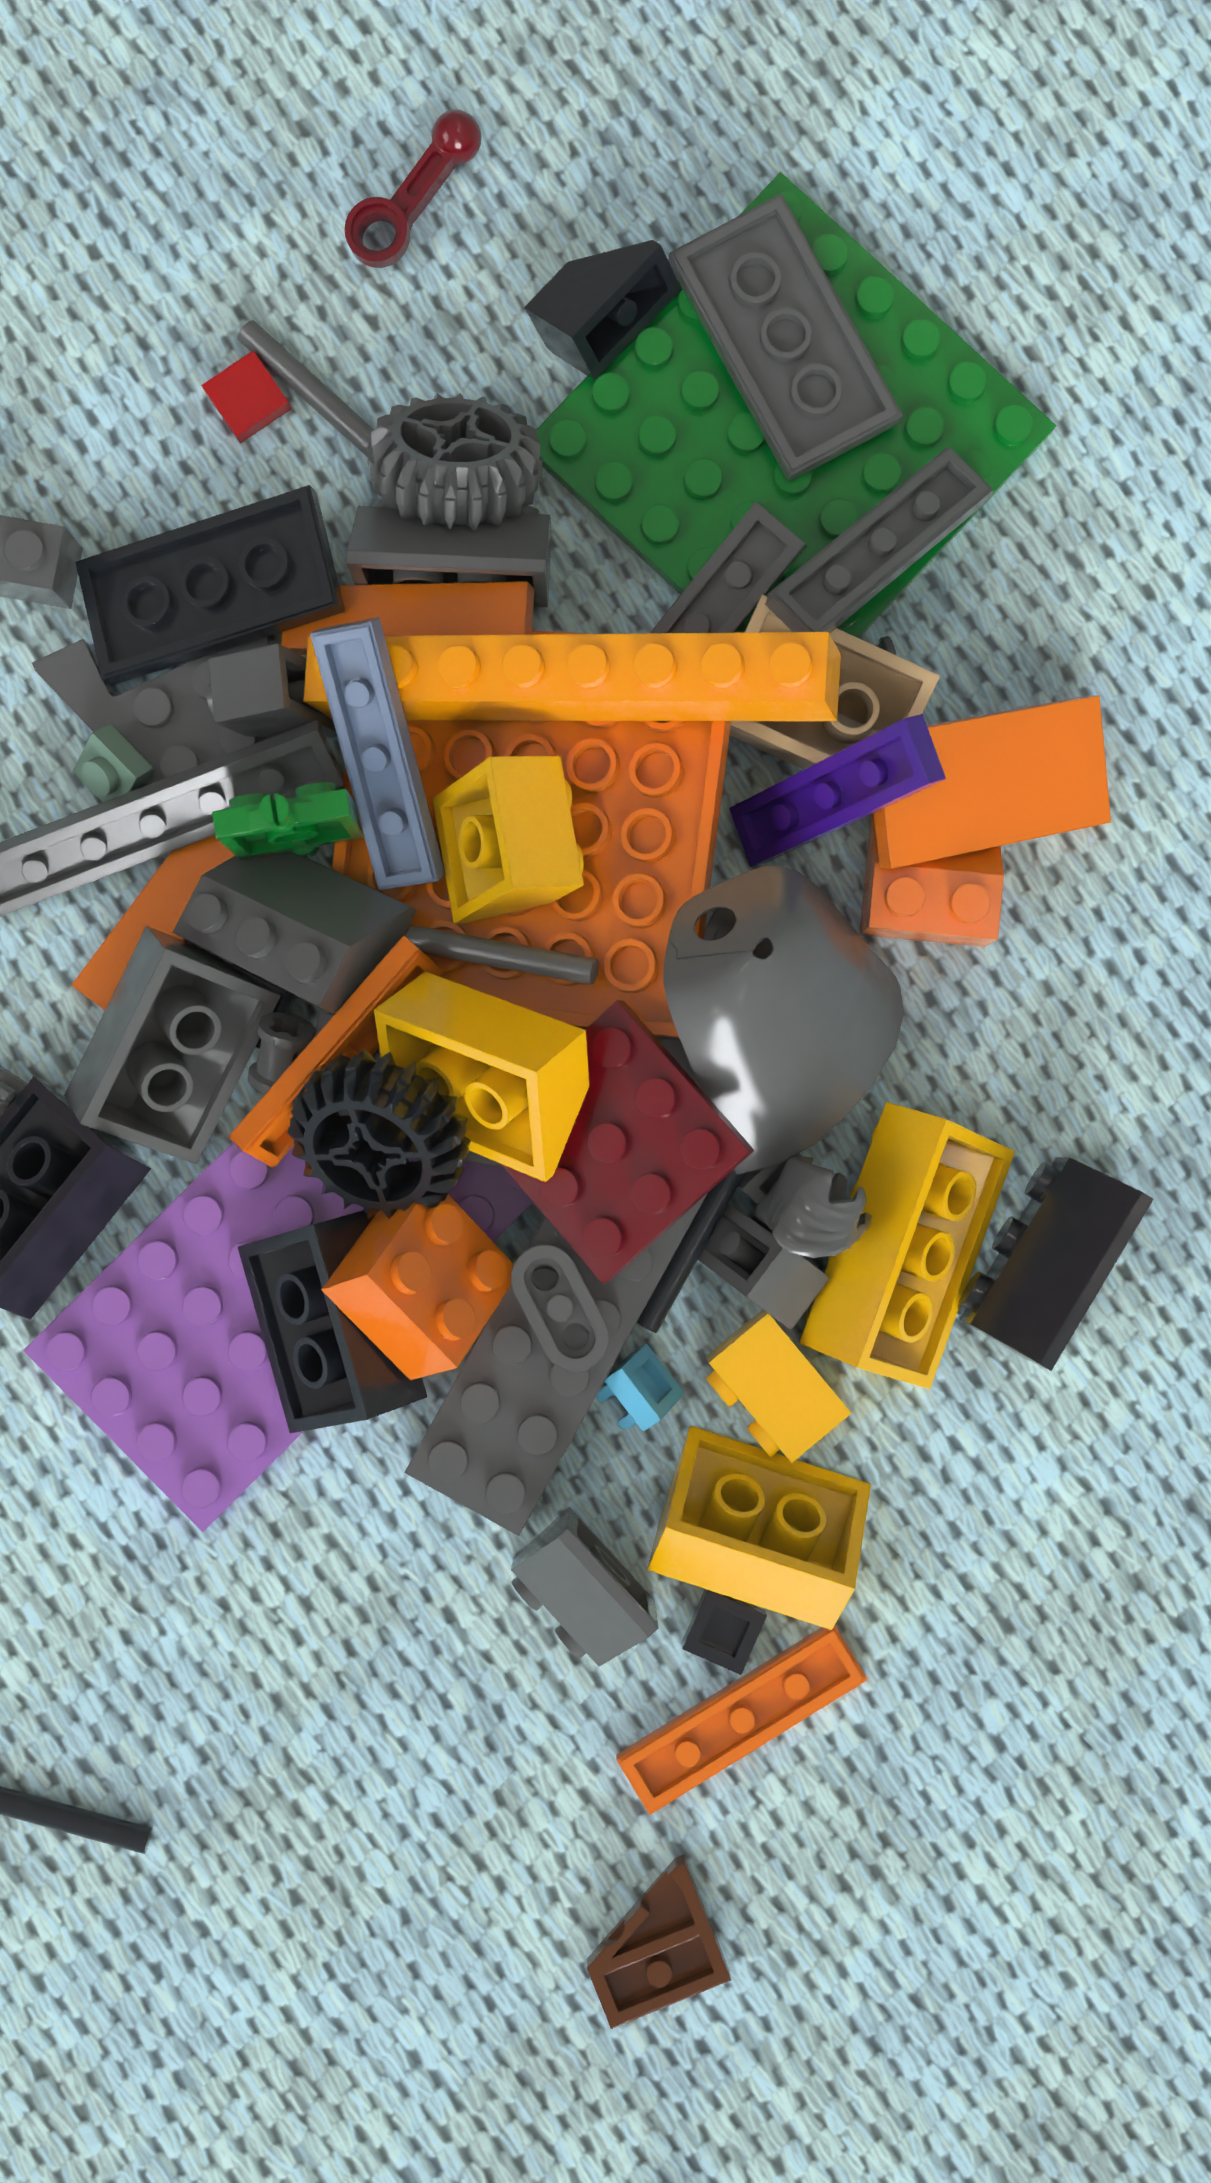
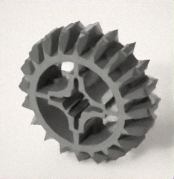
M437 393L434 399L427 401L415 397L411 399L409 406H392L390 415L379 417L377 419V428L371 431V443L368 444V465L370 466V479L373 481V492L382 496L383 506L390 509H399L400 517L403 519L421 518L425 527L439 523L447 525L449 530L455 525H467L472 530H476L479 523L487 522L494 526L501 525L503 516L518 517L521 514L522 507L533 504L534 493L538 490V479L542 478L543 457L540 456L537 430L527 425L525 416L519 413L510 414L508 405L499 404L492 406L487 403L485 397L470 400L464 399L461 393L456 398H443Z

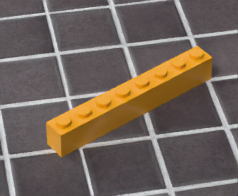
M829 632L385 636L406 720L837 721L841 654ZM308 636L303 701L333 720L311 636Z

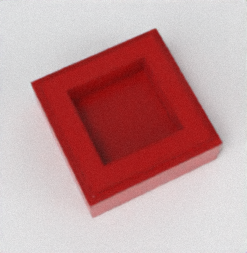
M251 351L201 385L205 394L240 444L291 410L289 401L254 351Z

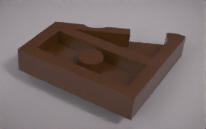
M684 1854L674 1858L587 1958V1970L611 2029L731 1981L730 1969Z

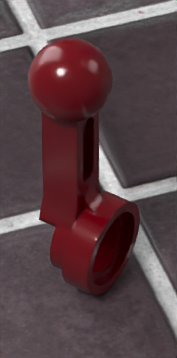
M457 109L446 111L440 115L433 125L432 143L392 198L389 200L382 197H370L360 201L351 209L345 222V237L352 253L360 262L370 267L384 268L395 264L403 257L409 246L410 231L413 223L430 203L458 164H464L472 160L480 149L482 141L481 130L472 115ZM379 221L392 224L396 228V234L389 247L380 251H374L363 245L364 233L371 224Z

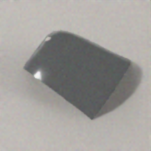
M762 866L709 888L685 902L677 911L673 920L666 948L663 973L666 999L677 1033L700 1088L755 1150L735 1168L736 1174H742L778 1165L819 1142L852 1111L874 1084L896 1048L904 1016L899 982L896 976L861 938L831 900L800 872L784 866ZM726 908L735 914L736 923L726 936L709 941L703 940L696 935V922L708 910ZM762 938H769L773 945L771 954L765 959L755 957L753 950H755L756 945L763 941Z

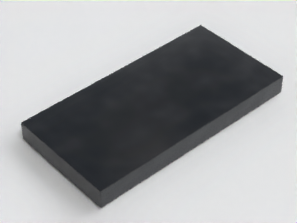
M310 485L75 562L101 679L110 686L345 612L318 496Z

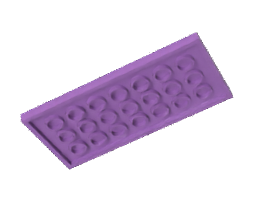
M232 1142L23 1350L202 1532L304 1432H289L238 1246L364 1210L363 1207L352 1204L344 1209L343 1198L334 1192L321 1195L323 1182L319 1178L303 1176L306 1161L292 1155L293 1147L277 1166L272 1168L242 1151ZM421 1158L409 1159V1162L419 1161ZM465 1162L463 1165L465 1170L456 1187L451 1188L449 1195L494 1242L533 1201L504 1167Z

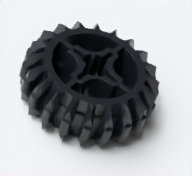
M363 1049L359 1054L353 1056L352 1059L340 1054L335 1060L330 1061L327 1066L322 1065L319 1070H315L293 1102L294 1107L291 1111L293 1116L290 1119V1127L287 1133L295 1139L292 1155L306 1161L303 1176L319 1178L323 1182L321 1195L331 1192L336 1193L343 1198L344 1209L352 1204L363 1207L368 1219L380 1210L390 1219L397 1209L405 1211L415 1202L433 1208L447 1198L452 1187H456L465 1170L463 1165L469 1154L468 1147L471 1140L465 1136L468 1118L454 1113L457 1096L440 1095L438 1093L439 1077L425 1080L417 1075L416 1061L403 1068L396 1065L391 1052H389L376 1062ZM348 1110L349 1115L340 1116L339 1111ZM421 1158L419 1161L409 1162V1159Z

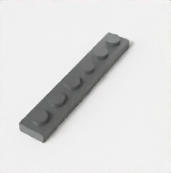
M318 720L1 841L0 917L215 835L212 811L230 808L229 800L234 797L263 793L270 794L273 800H275L274 793H278L287 799L296 797L295 789L307 784L331 782L335 784L336 788L343 786V773Z

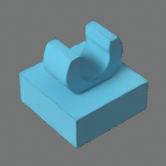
M645 1343L627 1356L606 1377L604 1381L606 1384L598 1392L597 1398L602 1403L610 1396L615 1395L627 1410V1413L617 1422L621 1429H628L637 1424L644 1432L659 1422L685 1392L649 1345Z

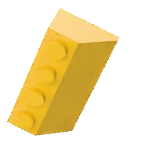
M886 1102L880 1120L873 1130L871 1145L858 1181L850 1194V1199H852L860 1186L864 1188L867 1199L861 1214L866 1212L871 1215V1223L860 1239L849 1249L837 1256H828V1264L824 1274L830 1279L815 1297L813 1304L809 1308L806 1325L799 1344L854 1367L930 1389L961 1305L959 1303L961 1295L971 1277L1015 1151L947 1119Z

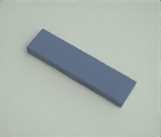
M380 617L318 629L310 633L378 889L382 890L439 881L445 875Z

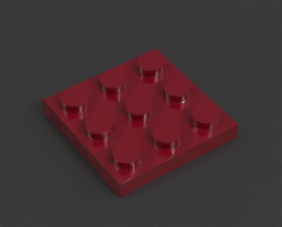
M616 1000L586 1029L589 1088L554 1175L544 1182L501 1164L602 1284L610 1282L755 1151L631 1008L621 1000Z

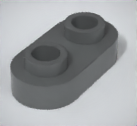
M538 1244L528 1248L518 1257L512 1268L511 1284L514 1294L545 1354L554 1365L566 1371L580 1372L592 1368L599 1363L607 1351L609 1332L607 1324L576 1263L568 1252L556 1245ZM547 1264L555 1268L558 1274V1282L554 1287L541 1289L535 1285L532 1274L539 1265ZM571 1324L584 1326L589 1334L586 1344L579 1348L568 1346L563 1340V1331L567 1326Z

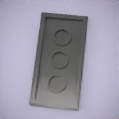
M782 194L771 198L669 253L668 261L676 278L788 482L801 477L900 424L903 417L902 412Z

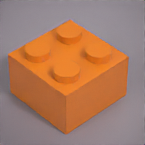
M448 1194L443 1202L441 1201L439 1205L433 1208L415 1202L405 1211L397 1209L390 1219L382 1210L377 1212L321 1290L410 1380L459 1367L512 1285L511 1272L514 1264Z

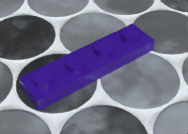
M920 714L904 718L730 807L729 810L749 865L753 867L783 856L941 782L946 777L924 716Z

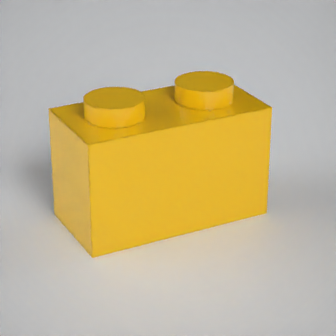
M763 1309L706 1356L708 1363L714 1369L713 1372L705 1377L706 1380L729 1407L740 1400L755 1418L746 1428L770 1457L781 1450L789 1461L793 1463L851 1414L849 1409L771 1315Z

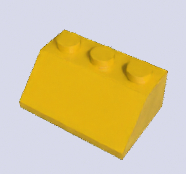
M426 971L374 1009L380 1057L382 1058L391 1052L396 1065L403 1068L416 1061L417 1075L425 1080L439 1077L438 1093L440 1095L457 1096L454 1113L468 1118L465 1136L471 1140L468 1147L469 1151L544 1182L554 1175L589 1088L586 1030Z
M690 1425L658 1523L647 1570L832 1630L856 1587L871 1484L802 1461L795 1460L791 1463L786 1456L777 1453L770 1457L764 1449Z

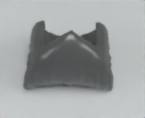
M792 1156L787 1160L780 1176L766 1197L755 1207L751 1215L752 1220L772 1233L776 1242L789 1253L811 1258L837 1256L857 1242L871 1223V1215L866 1212L861 1214L867 1199L865 1190L860 1186L852 1199H843L848 1183L843 1174L835 1173L834 1175L833 1170L812 1164L813 1157Z

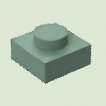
M109 723L91 733L73 772L82 780L86 788L93 795L97 796L102 802L144 787L154 768Z

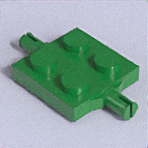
M319 782L300 786L295 789L296 797L287 799L278 793H274L275 800H273L270 794L241 795L229 800L230 808L212 811L216 838L239 859L291 851L306 858L308 854L313 857L318 853L320 846L365 837L355 801L347 789L336 790L335 784L331 782Z

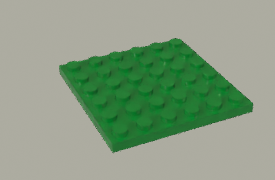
M782 172L762 190L741 214L782 194L902 412L903 417L900 424L801 477L788 482L682 289L596 380L586 376L536 429L538 443L540 444V456L543 457L542 467L680 595L755 502L759 503L807 545L806 549L774 586L773 589H775L948 446L993 489L988 499L989 501L1052 434L1057 426ZM982 507L839 625L837 629L860 638ZM752 615L747 619V621L743 624V626L738 630L737 633H745Z

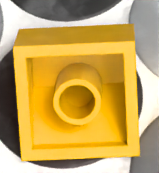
M561 756L489 757L432 798L454 924L473 922L550 904L584 885L582 878L583 854L580 846L576 843L570 811L572 792L569 783L564 778Z

